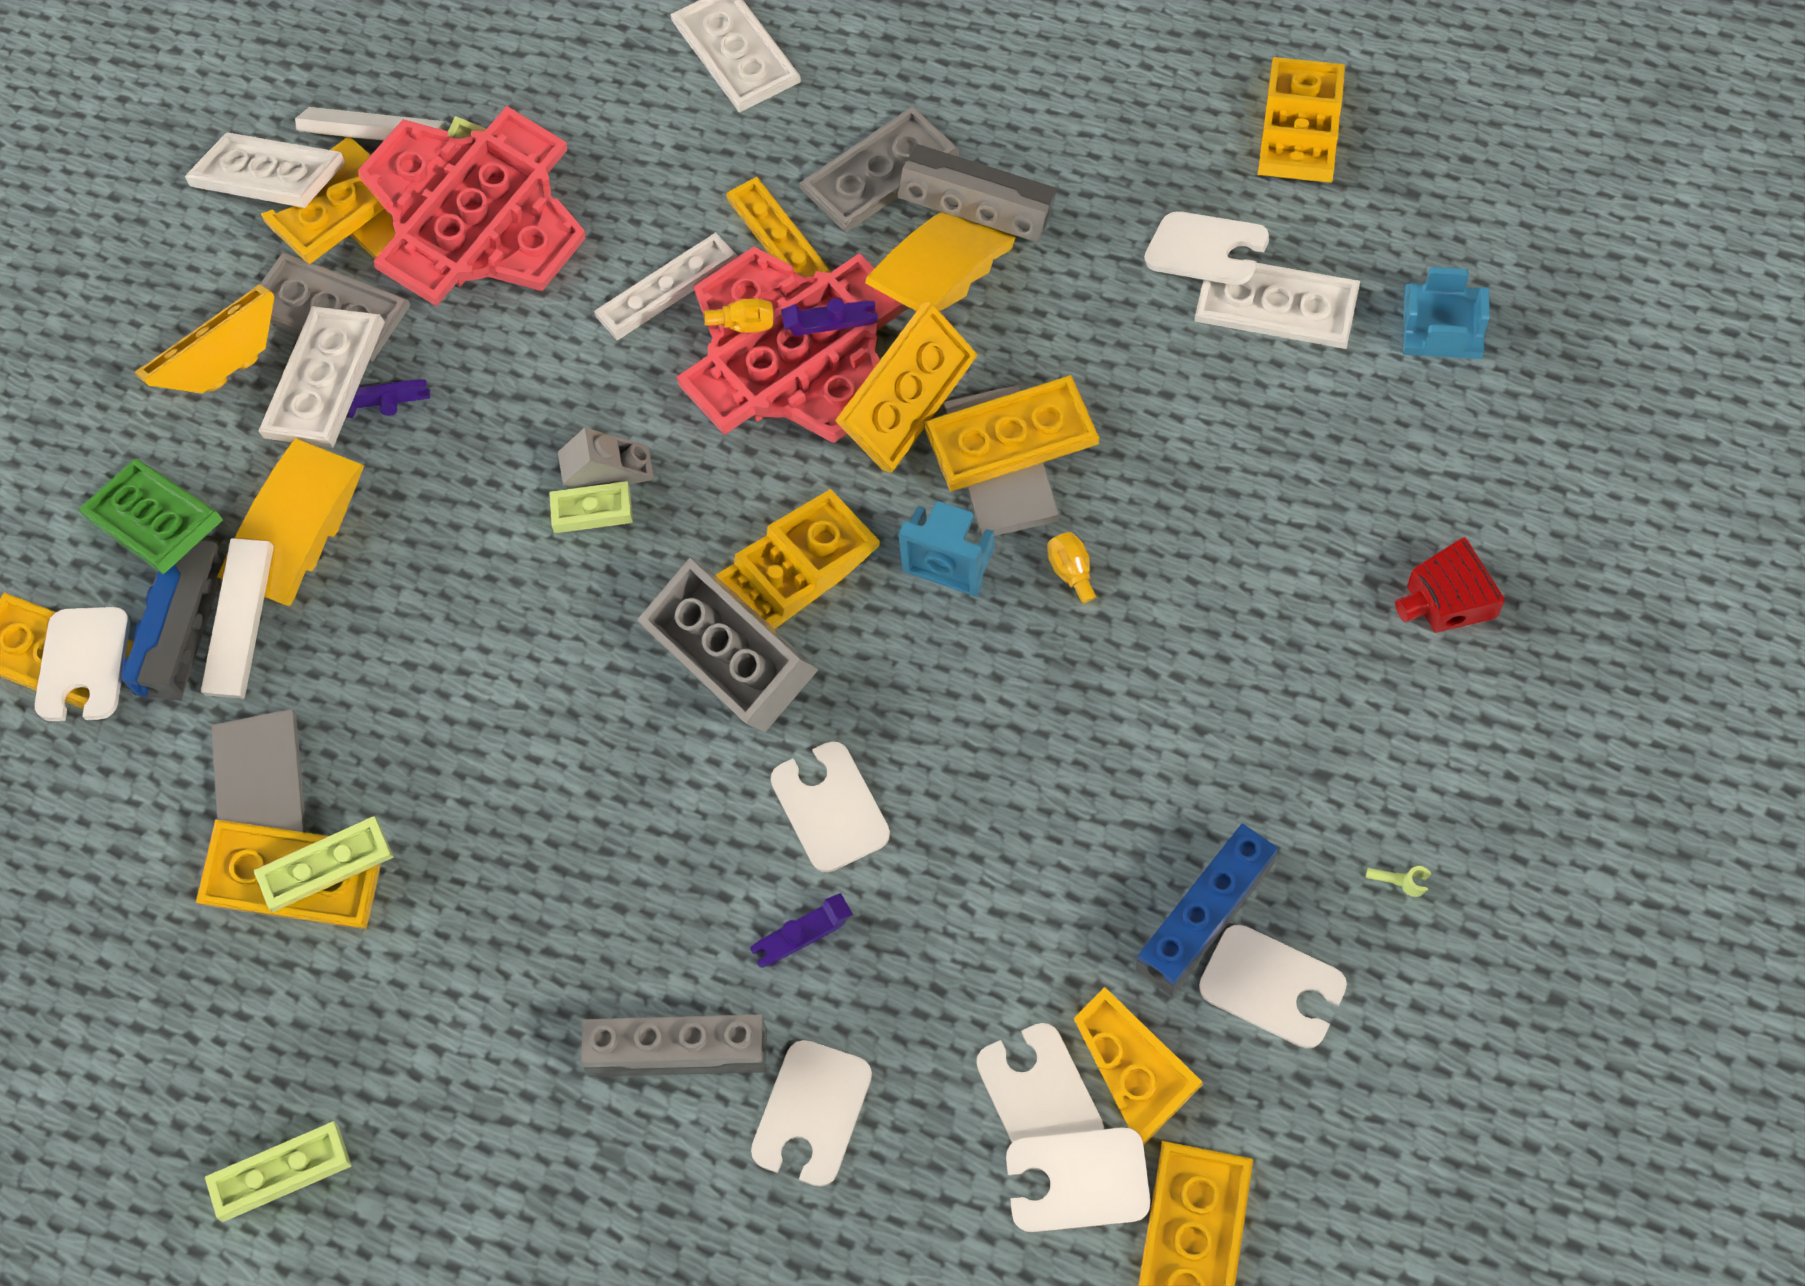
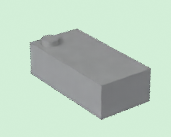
M691 558L685 562L637 620L741 720L763 732L769 729L819 670L711 570Z

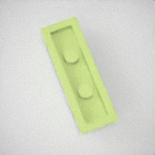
M373 816L253 871L269 910L275 912L394 858L379 820Z
M333 1121L207 1175L205 1180L216 1218L221 1222H225L345 1170L352 1165L339 1126Z

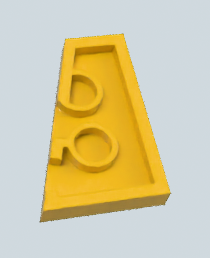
M358 175L328 187L326 194L313 198L305 208L293 206L278 213H275L272 209L261 213L264 222L310 265L385 208Z
M1105 987L1074 1017V1021L1128 1127L1140 1135L1144 1145L1203 1085V1082Z

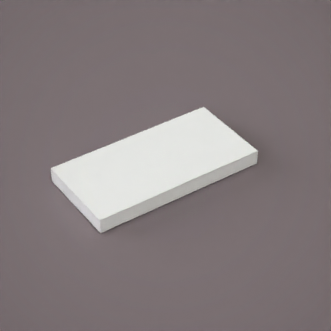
M699 0L671 14L672 22L739 113L801 82L799 73L743 0Z
M226 132L187 173L185 178L190 187L305 208L343 166L345 161L341 152Z
M1257 263L1253 276L1244 284L1231 285L1203 280L1194 321L1347 349L1360 281Z
M311 307L259 428V433L263 439L293 442L296 438L314 446L334 448L385 322L380 314Z

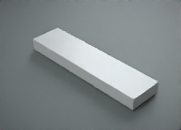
M308 107L295 118L296 130L299 132L384 141L403 119L446 131L445 121Z
M715 232L594 311L595 316L616 340H619L694 291L693 286L738 256Z
M234 538L230 540L201 687V693L205 696L245 698L274 545L269 541Z

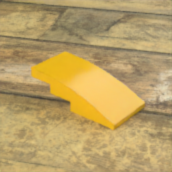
M1272 58L1257 175L1332 183L1343 97L1345 64Z
M940 212L913 231L895 247L867 276L865 283L914 311H917L923 302H932L939 311H942L965 298L970 284L990 272L993 260L1009 252L1013 247L1016 237L988 226Z
M295 438L262 486L234 538L269 541L274 545L264 597L283 605L290 606L306 570L313 571L328 536L334 537L338 532L365 465ZM227 555L217 576L220 579H223Z
M829 489L768 525L765 537L736 553L734 564L717 573L716 576L768 624L776 629L846 577L880 546V541L845 503Z

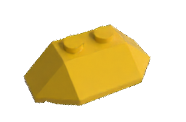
M258 284L247 294L134 373L148 386L202 394L206 391L212 392L219 389L227 382V376L238 368L242 370L254 364L258 360V354L266 349L275 296L271 290Z

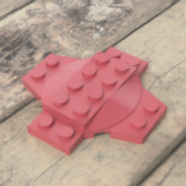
M508 106L502 110L485 131H471V137L461 139L449 137L448 131L403 119L358 170L361 181L393 218L395 236L375 258V269L436 307L454 285L461 287L465 281L486 277L543 291L585 240V230L557 198L553 199L551 196L548 173L566 153L567 142Z
M752 247L693 286L695 296L703 316L704 310L723 309V306H728L730 303L742 299L759 298L770 301L773 306V327L761 332L741 333L730 330V328H724V325L708 326L712 336L711 343H708V356L678 375V385L723 435L750 417H753L756 422L764 417H785L835 443L847 434L835 420L880 361L878 354L875 353L878 341L877 330L906 311L907 306L865 283L867 276L875 268L860 253L831 273L815 271L814 277H803L794 272L793 266L756 247ZM838 298L844 304L874 301L875 311L867 313L878 314V322L874 324L795 336L790 329H784L781 309L794 304L800 310L826 307L831 299Z

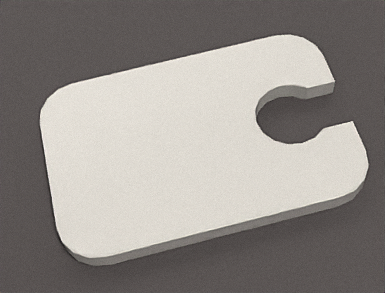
M1172 212L1162 219L1145 252L1144 258L1146 266L1153 271L1240 285L1251 279L1257 268V262L1247 259L1241 261L1232 260L1228 257L1229 252L1239 246H1246L1253 251L1264 252L1269 243V233L1264 226L1259 224L1187 212Z
M117 607L63 609L56 612L50 618L35 698V711L42 719L46 721H65L67 708L65 707L66 695L71 690L79 687L87 688L90 691L89 700L84 705L82 717L85 720L104 719L114 713L119 701L122 665L125 660L130 629V618L124 610Z
M833 741L812 749L817 761L822 763L827 769V777L819 785L808 786L801 782L798 776L799 768L794 758L777 766L771 774L772 787L812 865L821 872L835 871L881 849L887 844L890 837L888 824L848 749L843 744Z
M1232 925L1223 933L1201 977L1199 990L1203 999L1210 1004L1297 1046L1314 1048L1322 1042L1330 1024L1319 1018L1311 1019L1302 1015L1297 1009V997L1304 991L1314 990L1322 994L1326 1001L1339 1006L1346 991L1347 983L1346 978L1338 969L1247 926Z
M1039 1023L1021 1031L1026 1044L1031 1046L1037 1055L1036 1064L1029 1071L1016 1072L1009 1067L1006 1061L1007 1052L1001 1040L986 1046L978 1054L976 1062L978 1072L1012 1143L1021 1138L1104 1129L1102 1119L1059 1032L1052 1025Z
M802 1040L790 1046L752 1143L751 1153L756 1164L764 1169L778 1173L783 1161L781 1153L785 1143L793 1138H803L810 1143L813 1153L809 1163L803 1166L799 1181L820 1187L834 1181L871 1082L872 1072L869 1064L860 1057L811 1041Z
M1122 1127L1021 1138L1015 1140L1007 1150L1008 1176L1020 1175L1029 1169L1035 1168L1044 1171L1050 1179V1190L1043 1199L1034 1201L1025 1197L1010 1198L1013 1220L1025 1232L1131 1223L1142 1220L1150 1209L1144 1146L1140 1135L1131 1128Z

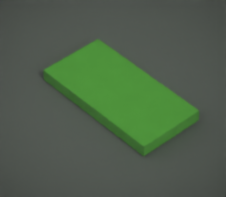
M137 458L130 462L78 510L89 522L163 575L223 520L216 510Z

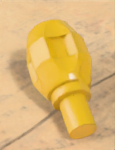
M759 298L742 299L730 303L728 306H723V309L704 310L705 326L724 325V328H730V330L741 333L761 332L773 327L772 303Z
M1072 532L1062 533L1048 541V560L1054 572L1068 583L1071 588L1074 587L1082 604L1094 600L1096 595L1089 582L1091 578L1089 575L1090 560L1083 542Z

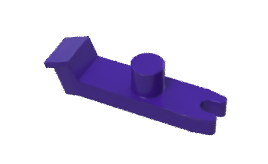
M834 298L828 302L826 307L800 310L794 304L781 309L784 329H790L795 336L866 326L878 322L877 313H867L875 311L874 301L844 304L841 299Z
M420 379L360 387L356 391L346 417L353 419L357 408L380 405V412L383 415H394L397 413V403L430 399V389L427 388V381Z
M839 893L826 898L821 907L803 917L787 921L783 928L762 938L752 945L750 950L752 954L760 951L766 952L765 956L757 962L759 967L763 968L772 965L836 931L845 924L847 918L853 916V913L842 894Z

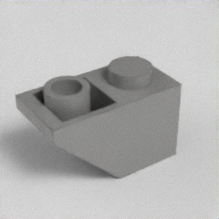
M584 427L558 451L562 482L566 486L581 488L628 481L630 485L654 479L649 448L647 445Z

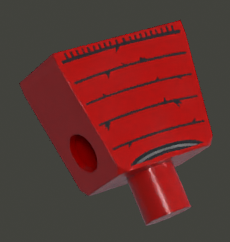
M1464 537L1412 570L1407 584L1411 594L1397 599L1395 607L1403 622L1407 623L1424 615L1434 633L1497 618L1505 598L1467 538Z

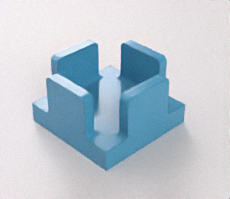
M1431 267L1424 285H1418L1417 283L1405 284L1403 355L1482 359L1484 354V334L1490 316L1489 288L1466 287L1469 278L1468 269Z
M937 501L927 519L926 508L917 506L911 521H904L898 534L902 572L977 597L983 585V574L994 552V531L985 529L979 544L976 545L964 540L973 522L972 512Z

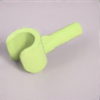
M1423 866L1413 867L1407 874L1367 868L1366 878L1401 886L1403 891L1412 897L1421 896L1428 890L1427 887L1416 885L1413 882L1412 876L1424 880L1431 876V872Z

